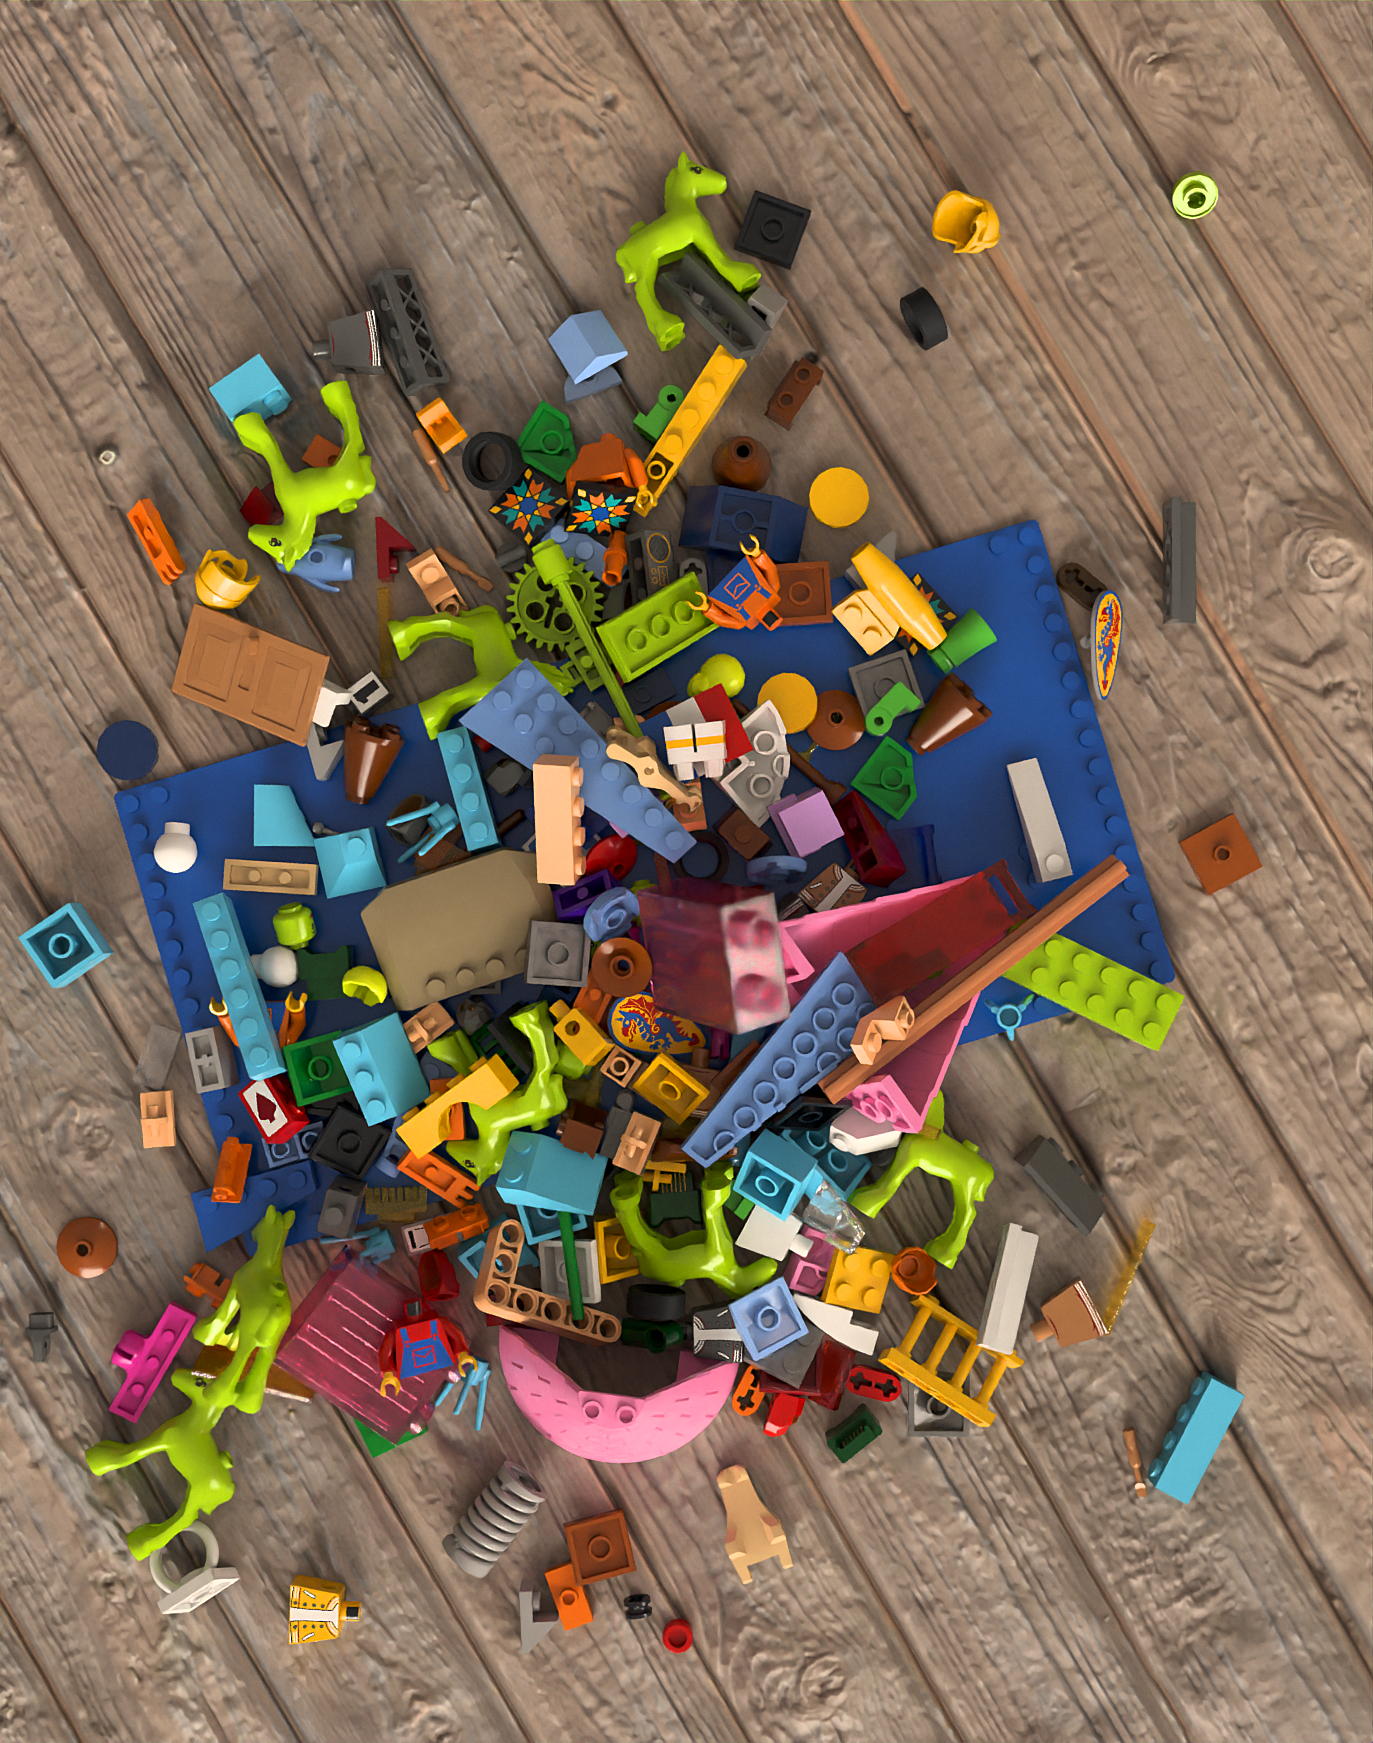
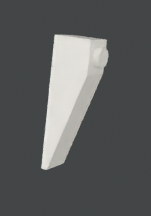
M1037 758L1006 765L1036 883L1073 875L1066 846Z

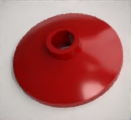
M612 834L599 840L586 855L584 878L607 868L619 882L622 881L630 873L637 859V847L634 841L628 836L622 838L619 834Z

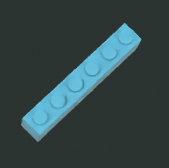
M219 893L194 902L193 906L249 1078L261 1081L287 1071L232 900L225 894Z

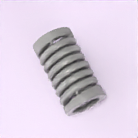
M504 1461L497 1470L498 1477L490 1479L489 1486L483 1488L482 1495L475 1498V1504L470 1505L467 1514L461 1516L460 1523L454 1525L453 1533L446 1535L442 1541L443 1548L448 1556L464 1571L479 1578L487 1575L496 1560L501 1557L502 1551L508 1548L510 1542L516 1538L517 1532L523 1529L524 1523L530 1520L531 1514L538 1510L539 1503L547 1498V1492L543 1485L525 1468L512 1461ZM522 1476L531 1486L529 1487L519 1477Z

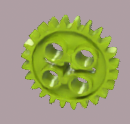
M571 556L568 562L573 571L568 574L570 578L568 582L571 587L580 586L582 588L583 597L578 602L593 633H596L597 631L591 624L593 621L602 622V619L596 615V611H602L604 607L597 604V600L604 598L605 595L596 593L595 590L602 584L600 581L591 582L590 580L595 575V572L592 570L583 573L586 564L582 562L575 567V557ZM524 563L523 565L527 573L525 575L515 573L516 577L520 580L519 584H509L516 591L515 595L506 596L508 600L514 601V606L507 608V611L516 613V617L510 622L511 624H521L516 632L518 635L525 632L528 633L526 643H531L534 639H537V649H541L547 643L548 651L553 652L555 645L558 644L561 652H565L564 647L566 643H572L581 636L573 620L572 626L567 631H561L557 627V620L561 615L568 614L570 616L564 602L561 608H555L550 627L545 628V622L553 608L549 604L550 598L555 599L557 597L558 589L553 587L550 591H542L540 588L542 577L536 565L532 568ZM535 603H540L544 609L543 616L538 620L531 619L529 615V609Z

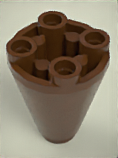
M738 435L726 439L717 447L712 458L711 470L714 480L718 485L757 492L764 488L770 476L771 459L769 452L761 442L750 436Z
M950 672L941 680L910 728V734L905 739L922 756L926 752L931 753L983 725L993 713L982 701H979L974 696L975 692L965 681H961L954 672Z
M353 715L352 721H347L344 725L345 798L358 804H369L370 798L375 796L402 749L405 738L400 734L401 728L396 725L383 723L381 727L370 724L371 720L366 717Z

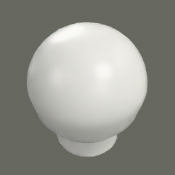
M178 822L165 823L164 834L156 842L154 848L155 860L161 868L168 872H183L189 869L196 861L198 852L195 841L189 836V824Z
M271 947L263 952V954H253L250 957L257 979H262L269 986L277 988L287 987L293 984L299 977L297 953L289 947Z

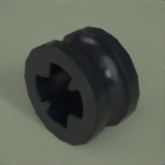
M634 1594L623 1600L624 1606L628 1608L625 1611V1617L628 1619H642L652 1614V1607L648 1606L651 1602L648 1594Z

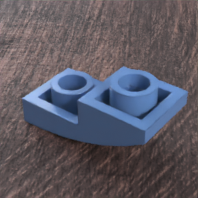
M322 1121L306 1125L284 1144H267L265 1139L261 1138L269 1168L307 1158V1151L323 1127Z

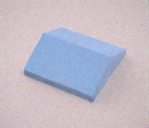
M601 310L570 315L548 339L575 385L628 355L627 350Z
M783 1276L728 1304L736 1330L754 1361H758L809 1333Z

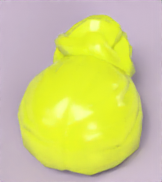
M728 654L714 655L690 679L687 686L688 696L692 698L719 683H722L729 698L739 694L745 681L743 667L733 656Z
M356 966L347 971L343 977L342 986L343 992L350 997L356 996L370 1007L379 1002L383 1003L387 995V983L379 971L368 966Z

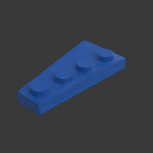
M311 1159L246 1177L241 1203L211 1202L213 1187L191 1193L206 1252L208 1253L258 1224L262 1217H265L267 1208L270 1205L275 1206L276 1212L281 1211L319 1189Z

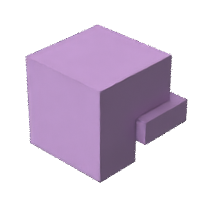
M816 786L798 796L792 793L766 806L791 857L802 859L820 850L821 846L845 835L823 790Z

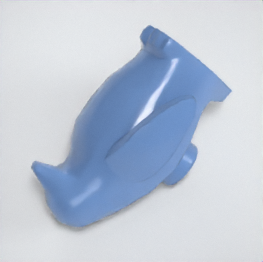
M320 535L312 539L309 551L300 560L297 559L295 561V565L290 572H287L284 565L278 563L277 560L276 566L279 571L298 576L307 584L320 591L337 593L340 592V589L327 583L354 580L355 552L352 548L329 544L331 541L342 539V535Z

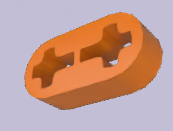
M749 1363L732 1394V1406L738 1414L743 1416L755 1413L766 1393L759 1392V1379L756 1385L752 1383L754 1380L752 1369L758 1370L759 1368ZM751 1389L750 1399L753 1403H747L744 1407L740 1406L739 1395L744 1397L748 1390Z

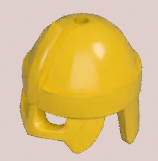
M954 190L947 193L936 207L932 221L933 236L938 240L955 244L956 248L953 250V253H979L985 248L995 246L1001 238L999 216L991 202L982 197Z
M209 549L195 573L196 593L202 603L212 609L225 610L236 608L257 586L261 576L256 574L248 582H245L244 579L248 571V564L245 559H236L225 549L216 551ZM226 560L230 561L233 564V568L223 564V562Z

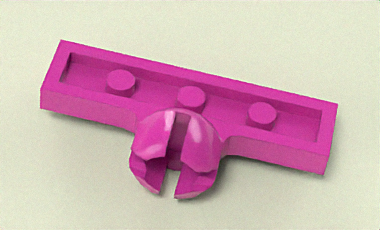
M171 1300L151 1334L142 1335L132 1329L126 1330L123 1333L120 1342L117 1343L113 1350L111 1362L125 1369L127 1377L108 1409L109 1411L137 1423L194 1324L198 1313Z

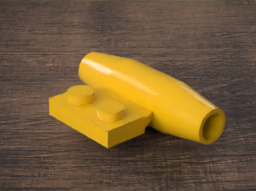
M870 542L861 545L851 555L850 559L867 588L854 590L834 605L831 612L869 656L892 641L899 627L903 628L928 650L937 647L946 638L947 633L930 603L898 565Z

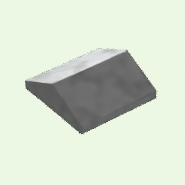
M937 1371L936 1376L946 1382L947 1380L951 1381L954 1373ZM967 1375L962 1385L964 1389L962 1393L969 1398L970 1375ZM908 1380V1437L969 1438V1419Z

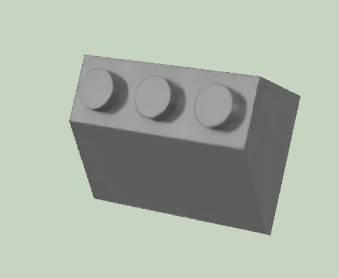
M1039 1135L1013 1159L1067 1220L1087 1237L1107 1208L1101 1201L1104 1194L1092 1182L1087 1185L1083 1181L1081 1176L1084 1172L1072 1159L1068 1163L1060 1155L1064 1150L1052 1137L1047 1140Z

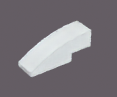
M792 1289L791 1295L796 1305L815 1325L837 1341L872 1356L879 1334L876 1325L851 1318L852 1308L828 1304L821 1300V1296H812Z

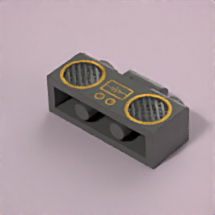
M642 530L625 536L632 603L634 605L680 578L679 563H673L674 545L671 541L670 531Z

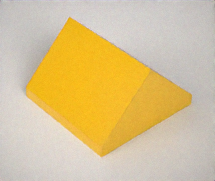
M661 1049L632 1085L633 1088L679 1125L710 1093L708 1085L663 1049Z
M615 1213L596 1215L594 1230L595 1239L597 1240L600 1284L642 1274L639 1271L638 1261L631 1252L634 1246L628 1244L624 1228L616 1218Z

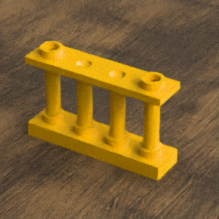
M929 1294L913 1296L910 1303L919 1308L918 1313L900 1346L884 1349L878 1361L979 1427L991 1426L996 1415L988 1410L989 1405L987 1403L1006 1367H1021L1024 1361L1016 1356L1017 1352L1014 1349L1011 1355H1007L975 1345L979 1331L939 1306L940 1301ZM931 1316L945 1325L925 1364L921 1363L919 1365L911 1360L912 1355L910 1352L928 1318ZM957 1333L971 1343L951 1381L947 1380L945 1382L936 1376L938 1373L936 1368L953 1336ZM982 1349L996 1358L977 1397L971 1399L962 1393L964 1390L962 1385Z

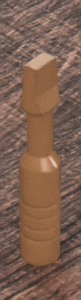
M419 428L413 431L412 434L427 464L432 467L445 492H450L446 478L438 464V457L424 429Z
M441 545L435 549L434 553L438 559L458 573L470 577L482 589L491 592L495 584L489 579L478 575L469 568L467 563Z
M1128 1427L1122 1431L1129 1463L1133 1467L1136 1482L1134 1484L1138 1497H1147L1146 1481L1143 1480L1140 1467L1142 1461L1135 1429Z

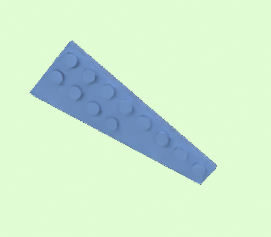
M528 658L521 662L459 719L463 726L532 771L533 763L541 754L579 756V767L583 768L584 773L583 783L580 786V797L584 798V805L675 864L697 843L651 791L640 784L638 777L623 761L609 758L606 753L607 744Z
M837 950L682 1143L681 1149L703 1167L707 1168L731 1150L739 1140L752 1130L755 1131L762 1126L761 1124L777 1111L780 1112L784 1109L787 1103L800 1093L806 1092L837 1068L839 1063L854 1053L850 1043L859 1020L896 996L845 954Z

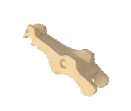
M610 726L606 730V739L609 742L606 746L607 755L611 759L621 760L633 766L638 773V779L642 786L662 789L672 798H675L678 804L688 803L690 805L689 812L695 810L703 803L700 788L696 785L686 786L682 781H677L676 776L657 756L656 744L647 735L635 737L617 726Z
M736 1464L722 1469L717 1476V1482L721 1489L727 1512L725 1548L743 1584L753 1581L752 1572L748 1566L770 1557L779 1555L780 1563L784 1569L792 1567V1558L781 1519L760 1500L747 1473L746 1466Z

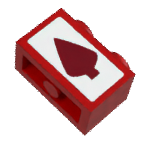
M281 1073L261 1081L253 1080L237 1093L267 1144L286 1143L310 1122L305 1113V1106L297 1107L295 1096L290 1089L291 1084L287 1077Z

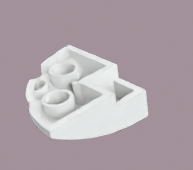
M769 699L740 719L754 750L724 764L723 776L710 777L730 801L759 828L770 817L766 806L781 799L780 793L784 780L788 778L790 768V754L787 752L785 740L786 729L777 709Z

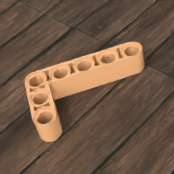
M509 1219L490 1230L473 1297L474 1303L479 1310L596 1347L614 1342L620 1337L622 1327L620 1321L615 1316L583 1306L585 1318L578 1320L579 1327L577 1329L572 1322L570 1301L514 1284L525 1238L523 1226L520 1222ZM503 1229L509 1233L510 1242L503 1238ZM496 1259L502 1262L503 1272L496 1268ZM489 1288L495 1292V1303L489 1299ZM517 1297L523 1301V1311L517 1307ZM545 1306L551 1311V1320L545 1316ZM600 1324L603 1325L606 1330L605 1337H603L600 1333Z

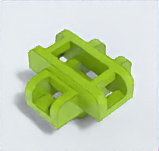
M580 637L564 647L571 661L562 665L560 669L565 677L573 681L572 688L585 682L589 690L593 692L602 686L604 682L597 668H595L596 666L587 648L574 655V653L584 647L586 648ZM599 643L603 653L608 659L607 661L609 665L612 666L614 663L604 643Z

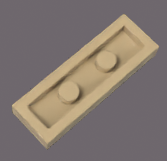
M225 859L223 889L317 895L319 865Z

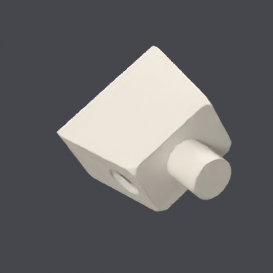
M756 1204L735 1244L783 1261L789 1249L806 1258L814 1242L798 1233L804 1220L792 1211L784 1222Z

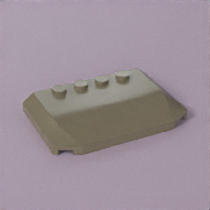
M500 847L387 885L360 912L397 1011L413 1010L523 973L525 971L529 920L562 923V920L557 916L549 883H538L536 851L514 850L512 847Z

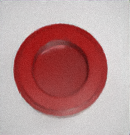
M683 1619L669 1621L663 1629L662 1639L664 1646L673 1653H683L688 1650L693 1642V1631L690 1624Z

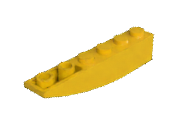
M721 344L717 347L643 463L649 482L646 485L647 490L656 497L657 501L689 457L748 366L742 358L736 360ZM646 497L643 500L645 511L636 502L633 510L644 518L654 507L651 504L650 497Z

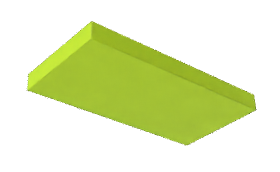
M694 571L683 575L596 627L624 683L632 681L719 627L701 613V609L694 610L686 603V600L692 603V605H697L700 602V596L694 593L693 590L700 591L705 595Z

